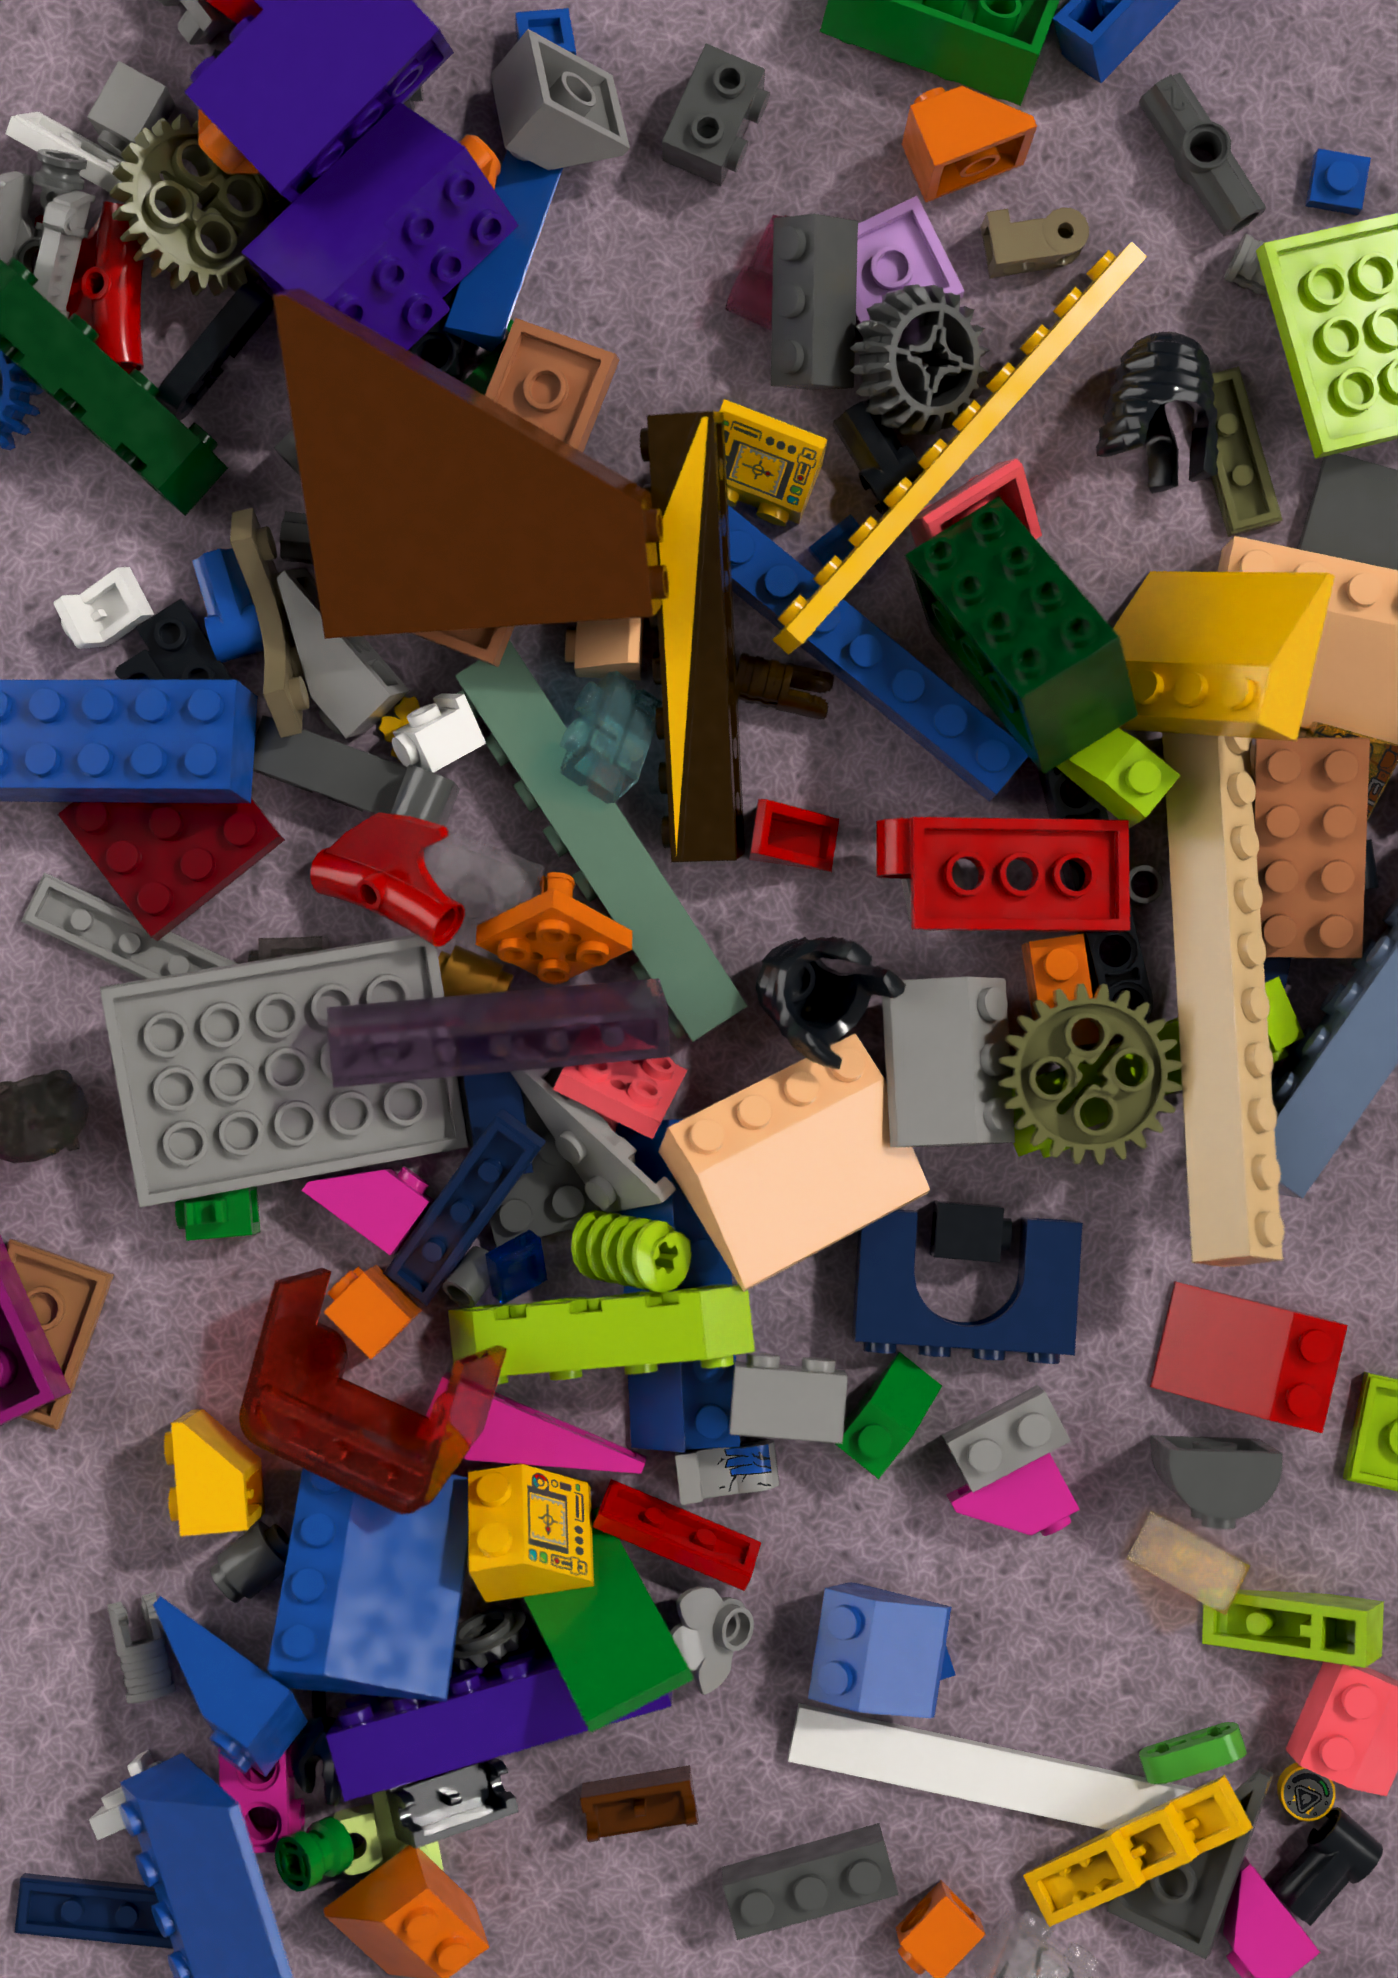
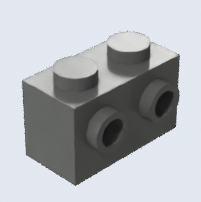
M706 43L662 140L663 161L720 186L728 170L737 172L749 141L743 139L749 122L752 121L757 124L760 122L769 101L770 92L764 90L765 69Z

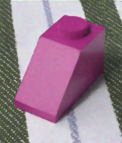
M404 1166L399 1173L388 1168L307 1182L301 1190L389 1255L397 1252L434 1201L425 1193L430 1185Z
M1050 1453L975 1492H972L969 1486L965 1484L946 1494L956 1513L1030 1536L1039 1531L1042 1536L1058 1532L1071 1523L1069 1515L1080 1510Z
M1244 1857L1225 1911L1223 1934L1233 1949L1226 1955V1958L1241 1978H1290L1316 1957L1320 1951L1249 1860Z

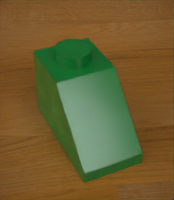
M899 1351L844 1420L843 1442L835 1443V1445L879 1479L913 1437L942 1385Z

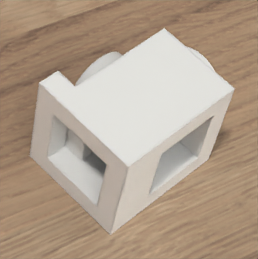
M441 693L433 698L435 703L414 710L407 715L409 723L393 731L395 737L392 738V746L403 765L406 767L413 765L434 773L486 744L465 694Z

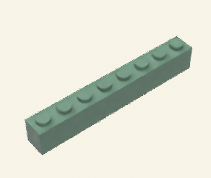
M509 640L499 667L478 660L456 674L455 677L462 687V690L456 694H465L475 719L481 716L492 733L485 738V741L500 767L508 762L512 764L521 780L513 784L520 798L530 812L540 807L551 824L542 830L559 857L569 852L580 870L571 876L587 901L590 903L598 897L609 913L608 918L633 931L632 950L639 961L630 967L647 993L657 988L665 999L668 1007L660 1011L676 1038L679 1039L687 1033L693 1043L748 1007L511 641Z

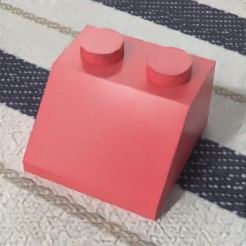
M1017 458L999 462L980 475L971 478L967 483L934 504L925 507L909 524L916 547L998 496L1035 539L1041 537L1040 525L1022 463Z
M1323 1662L1285 1750L1303 1768L1350 1789L1387 1797L1398 1771V1680L1369 1667L1363 1668Z

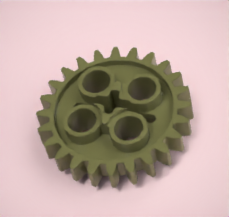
M180 114L172 122V125L164 118H161L152 127V131L146 127L142 129L134 138L136 144L131 142L122 151L121 156L126 162L121 161L112 173L122 183H118L110 191V197L124 202V205L120 206L112 214L113 219L128 222L130 226L120 237L121 241L130 242L137 240L141 246L136 251L133 259L137 262L150 257L154 261L151 269V276L153 278L160 275L164 270L170 272V286L174 290L186 279L189 280L192 295L195 296L206 288L207 283L213 295L219 296L227 289L228 285L235 292L242 285L247 284V279L254 281L260 275L241 251L282 213L279 210L273 209V206L282 200L284 196L277 190H269V181L261 173L256 175L226 174L198 145V120L191 128L186 115ZM182 159L190 161L196 167L198 176L192 175L185 169ZM160 174H163L164 181L160 178ZM227 194H231L239 200L242 211L235 209L230 204ZM155 200H160L169 207L172 218L162 215L157 209ZM198 202L202 205L201 209L197 207ZM234 230L238 232L239 237H236ZM201 234L209 237L214 242L217 253L208 250L203 245Z
M1083 983L1077 984L1074 990V1000L1072 1001L1068 1000L1061 989L1054 990L1053 1000L1055 1007L1049 1008L1039 999L1034 1001L1033 1005L1038 1018L1034 1021L1022 1015L1017 1017L1016 1020L1025 1033L1023 1037L1006 1035L1004 1040L1017 1050L1015 1056L1001 1057L998 1061L1000 1064L1013 1069V1076L998 1081V1086L1014 1088L1016 1095L1008 1099L1003 1106L1005 1109H1022L1023 1114L1014 1124L1015 1128L1022 1129L1033 1125L1036 1128L1030 1140V1144L1033 1146L1041 1144L1047 1138L1051 1139V1157L1057 1158L1066 1146L1070 1147L1071 1160L1074 1164H1080L1085 1151L1090 1150L1095 1164L1103 1165L1107 1148H1111L1118 1159L1124 1160L1126 1159L1125 1142L1129 1140L1138 1148L1145 1149L1147 1144L1141 1131L1147 1128L1151 1131L1162 1133L1164 1129L1155 1118V1115L1158 1111L1174 1113L1176 1110L1170 1103L1164 1100L1165 1092H1177L1182 1089L1181 1085L1167 1080V1072L1175 1071L1182 1067V1062L1166 1060L1164 1054L1177 1044L1176 1039L1159 1041L1156 1035L1163 1028L1166 1021L1159 1019L1147 1023L1144 1020L1150 1006L1147 1002L1141 1003L1133 1010L1127 1008L1130 1000V992L1127 990L1122 991L1114 1002L1109 1001L1107 984L1099 985L1094 998H1089ZM1080 1019L1092 1021L1099 1031V1040L1096 1046L1088 1051L1077 1048L1071 1038V1029ZM1115 1034L1121 1035L1123 1038L1122 1043L1108 1056L1096 1072L1098 1077L1102 1079L1100 1085H1085L1075 1097L1068 1110L1064 1114H1059L1056 1110L1058 1104L1072 1091L1083 1076L1077 1069L1079 1063L1093 1064L1105 1050ZM1125 1054H1132L1137 1057L1143 1067L1140 1080L1132 1086L1122 1084L1117 1079L1115 1073L1116 1063ZM1047 1062L1057 1064L1064 1073L1062 1088L1051 1095L1042 1092L1035 1080L1039 1067ZM1097 1097L1105 1103L1108 1117L1105 1124L1100 1128L1091 1130L1081 1122L1080 1108L1086 1100Z

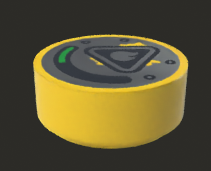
M1297 1762L1285 1768L1278 1779L1277 1794L1281 1804L1293 1817L1299 1820H1318L1324 1817L1334 1805L1336 1791L1333 1781L1299 1766Z

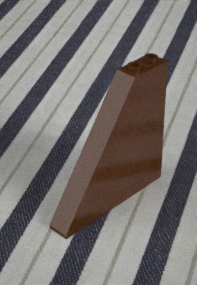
M301 288L289 289L273 295L325 639L653 617L662 605V599H668L669 578L666 565H658L656 543H662L663 520L660 508H652L651 493L305 290Z

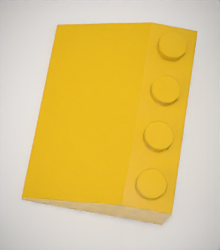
M1150 571L1113 627V630L1121 639L1138 716L1118 728L1136 731L1297 741L1335 576L1323 572Z

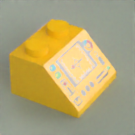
M724 399L719 412H723L728 505L735 507L737 501H741L758 508L756 515L769 523L786 526L787 521L790 520L799 524L823 464L827 439Z
M525 1464L468 1472L469 1574L485 1602L594 1586L591 1488L588 1482Z

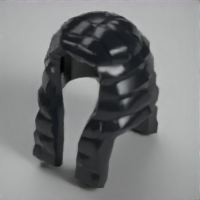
M1176 332L1152 333L1141 338L1120 358L1121 364L1114 373L1116 383L1110 388L1111 396L1104 406L1106 413L1102 417L1105 425L1099 429V442L1096 446L1097 456L1110 457L1142 447L1145 444L1148 458V487L1151 493L1163 492L1177 487L1179 449L1176 436L1167 419L1165 404L1178 400L1190 404L1195 410L1192 423L1189 481H1201L1217 475L1216 461L1219 451L1217 448L1218 434L1215 424L1218 412L1213 404L1215 400L1212 390L1214 378L1208 356L1204 353L1202 346L1198 342Z
M832 936L830 938L819 937L808 940L806 937L796 938L773 948L762 960L763 965L757 977L755 988L761 1007L776 1023L781 1034L788 1039L789 1043L797 1051L814 1063L831 1069H840L842 1058L833 1052L830 1046L857 1026L867 1009L872 995L895 999L904 993L906 984L892 971L881 966L873 967L870 964L872 956L861 945L842 937ZM820 958L840 959L862 966L852 973H839L827 967Z

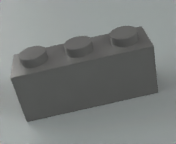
M821 214L774 218L771 386L806 390L854 388V373L849 370L855 366V352L850 347L855 344L857 220Z
M880 1823L722 1867V1886L737 1940L899 1895Z

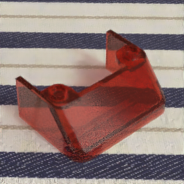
M319 1268L275 1280L239 1412V1424L244 1436L255 1446L396 1513L411 1514L431 1504L484 1430L507 1348L496 1345L455 1360L446 1392L442 1393L435 1400L430 1418L343 1379L348 1358L345 1341L336 1330L318 1322L332 1271Z

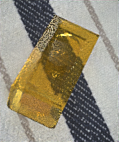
M1152 1510L1126 1558L1224 1615L1227 1614L1251 1566V1563Z

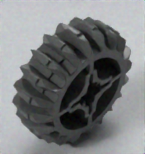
M919 284L904 286V289L886 293V295L882 296L881 303H874L871 307L867 308L870 320L862 321L861 324L855 326L862 335L863 342H856L850 347L851 350L860 355V364L855 365L849 371L855 375L862 376L863 383L855 393L862 397L870 396L866 412H870L873 415H881L880 425L888 428H897L898 432H902L905 435L917 433L921 435L936 434L941 429L953 427V421L970 404L969 399H976L984 394L976 382L977 378H983L990 373L980 366V357L990 350L979 346L977 340L985 328L970 324L975 309L968 308L967 306L960 307V295L944 293L943 287L936 285L920 287Z

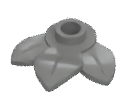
M699 1586L685 1591L677 1599L676 1607L681 1623L674 1626L670 1633L690 1671L695 1670V1679L700 1693L706 1695L719 1687L727 1678L731 1670L733 1652L743 1649L750 1641L754 1629V1620L751 1612L745 1608L741 1601L731 1597L721 1598L713 1588Z

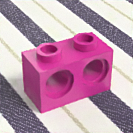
M292 1743L275 1764V1770L269 1772L266 1777L253 1767H250L246 1774L242 1773L219 1754L221 1750L218 1748L219 1786L239 1803L254 1853L275 1852L276 1844L282 1837L295 1831L304 1832L305 1803L303 1798L295 1799L294 1776L291 1767ZM259 1806L269 1808L276 1816L277 1825L269 1828L258 1825L252 1817V1809Z

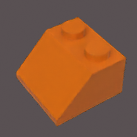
M962 85L946 92L943 87H938L918 96L914 104L910 105L902 147L925 203L1024 165L1037 129V124L1032 115Z
M410 1845L323 1909L325 1917L388 1975L415 1978H449L490 1948L476 1905L472 1899L420 1848L416 1849Z

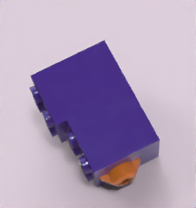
M255 0L263 10L256 18L253 15H249L236 25L229 36V40L232 43L217 58L210 56L194 69L190 76L192 84L184 92L200 108L198 110V145L209 158L226 174L259 175L261 173L281 195L293 203L399 101L404 104L454 52L440 29L413 0Z
M399 101L244 248L241 253L275 294L289 289L301 288L408 351L451 310L443 300V297L519 225L494 190L496 178L501 173V164L489 146L476 135H466L457 142Z

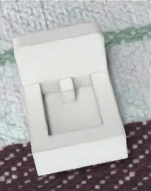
M130 567L114 569L80 595H63L54 601V606L61 618L64 632L79 649L106 647L118 641L135 629L136 626L154 615Z

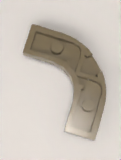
M253 507L232 512L230 544L249 588L262 634L265 662L263 696L280 737L302 733L303 710L309 709L310 703L303 680L305 678L277 582V577L282 572H277L273 560L277 558L275 541L268 526L260 527Z

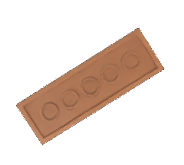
M515 318L485 396L583 453L620 359L615 353ZM514 626L410 634L499 667Z

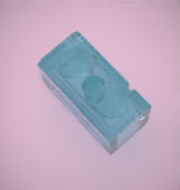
M618 671L609 672L598 684L590 681L580 692L574 703V709L580 712L579 718L570 724L560 741V746L566 750L560 767L561 774L579 786H588V792L605 803H615L638 782L656 729L657 707H662V701L644 689L637 690L636 684Z

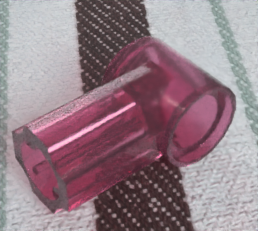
M772 215L749 266L744 265L739 272L725 308L726 311L772 331L774 218L788 217L786 215Z

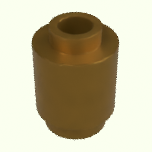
M458 945L454 947L451 954L441 951L438 960L444 998L480 1014L486 1010L489 1012L500 1011L514 975L503 971V964Z

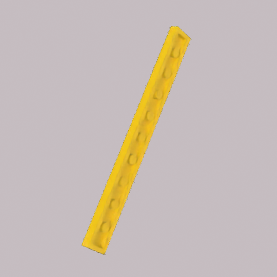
M1130 242L1116 256L1108 249L1086 273L1092 282L1083 293L1075 286L1053 310L1059 317L1057 322L1049 330L1041 324L1021 345L1019 349L1026 355L1016 367L1007 362L987 383L986 387L992 394L982 406L973 400L953 421L952 425L958 430L957 434L948 444L939 438L919 459L917 463L924 469L923 472L913 483L905 476L885 497L883 502L889 507V510L877 522L870 515L850 536L848 541L855 548L842 561L838 556L834 555L816 574L813 580L820 587L808 600L799 594L777 619L784 627L772 640L788 655L805 642L1145 260L1147 256L1133 242Z

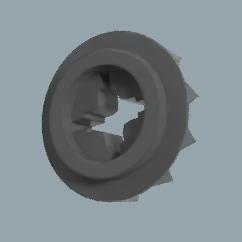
M494 1608L476 1614L457 1627L452 1666H458L460 1670H469L476 1665L479 1668H484L489 1662L494 1660L501 1661L502 1656L516 1651L519 1648V1643L523 1642L529 1635V1623L525 1613L518 1609Z

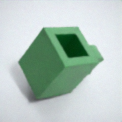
M257 1186L175 1201L176 1223L179 1229H185L186 1241L248 1236L261 1232Z

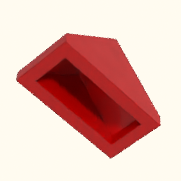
M758 799L749 860L832 872L839 819L768 799Z

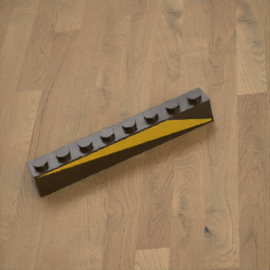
M717 411L647 415V428H641L640 452L643 462H649L651 484L644 485V489L651 493L652 508H660L663 541L662 543H656L658 565H666L669 578L668 599H662V605L653 617H649L652 630H659L660 652H654L652 673L655 685H662L663 707H657L655 714L658 740H665L666 761L659 764V789L661 794H668L669 816H663L662 843L664 848H671V862L736 861L745 854L724 415L723 412Z

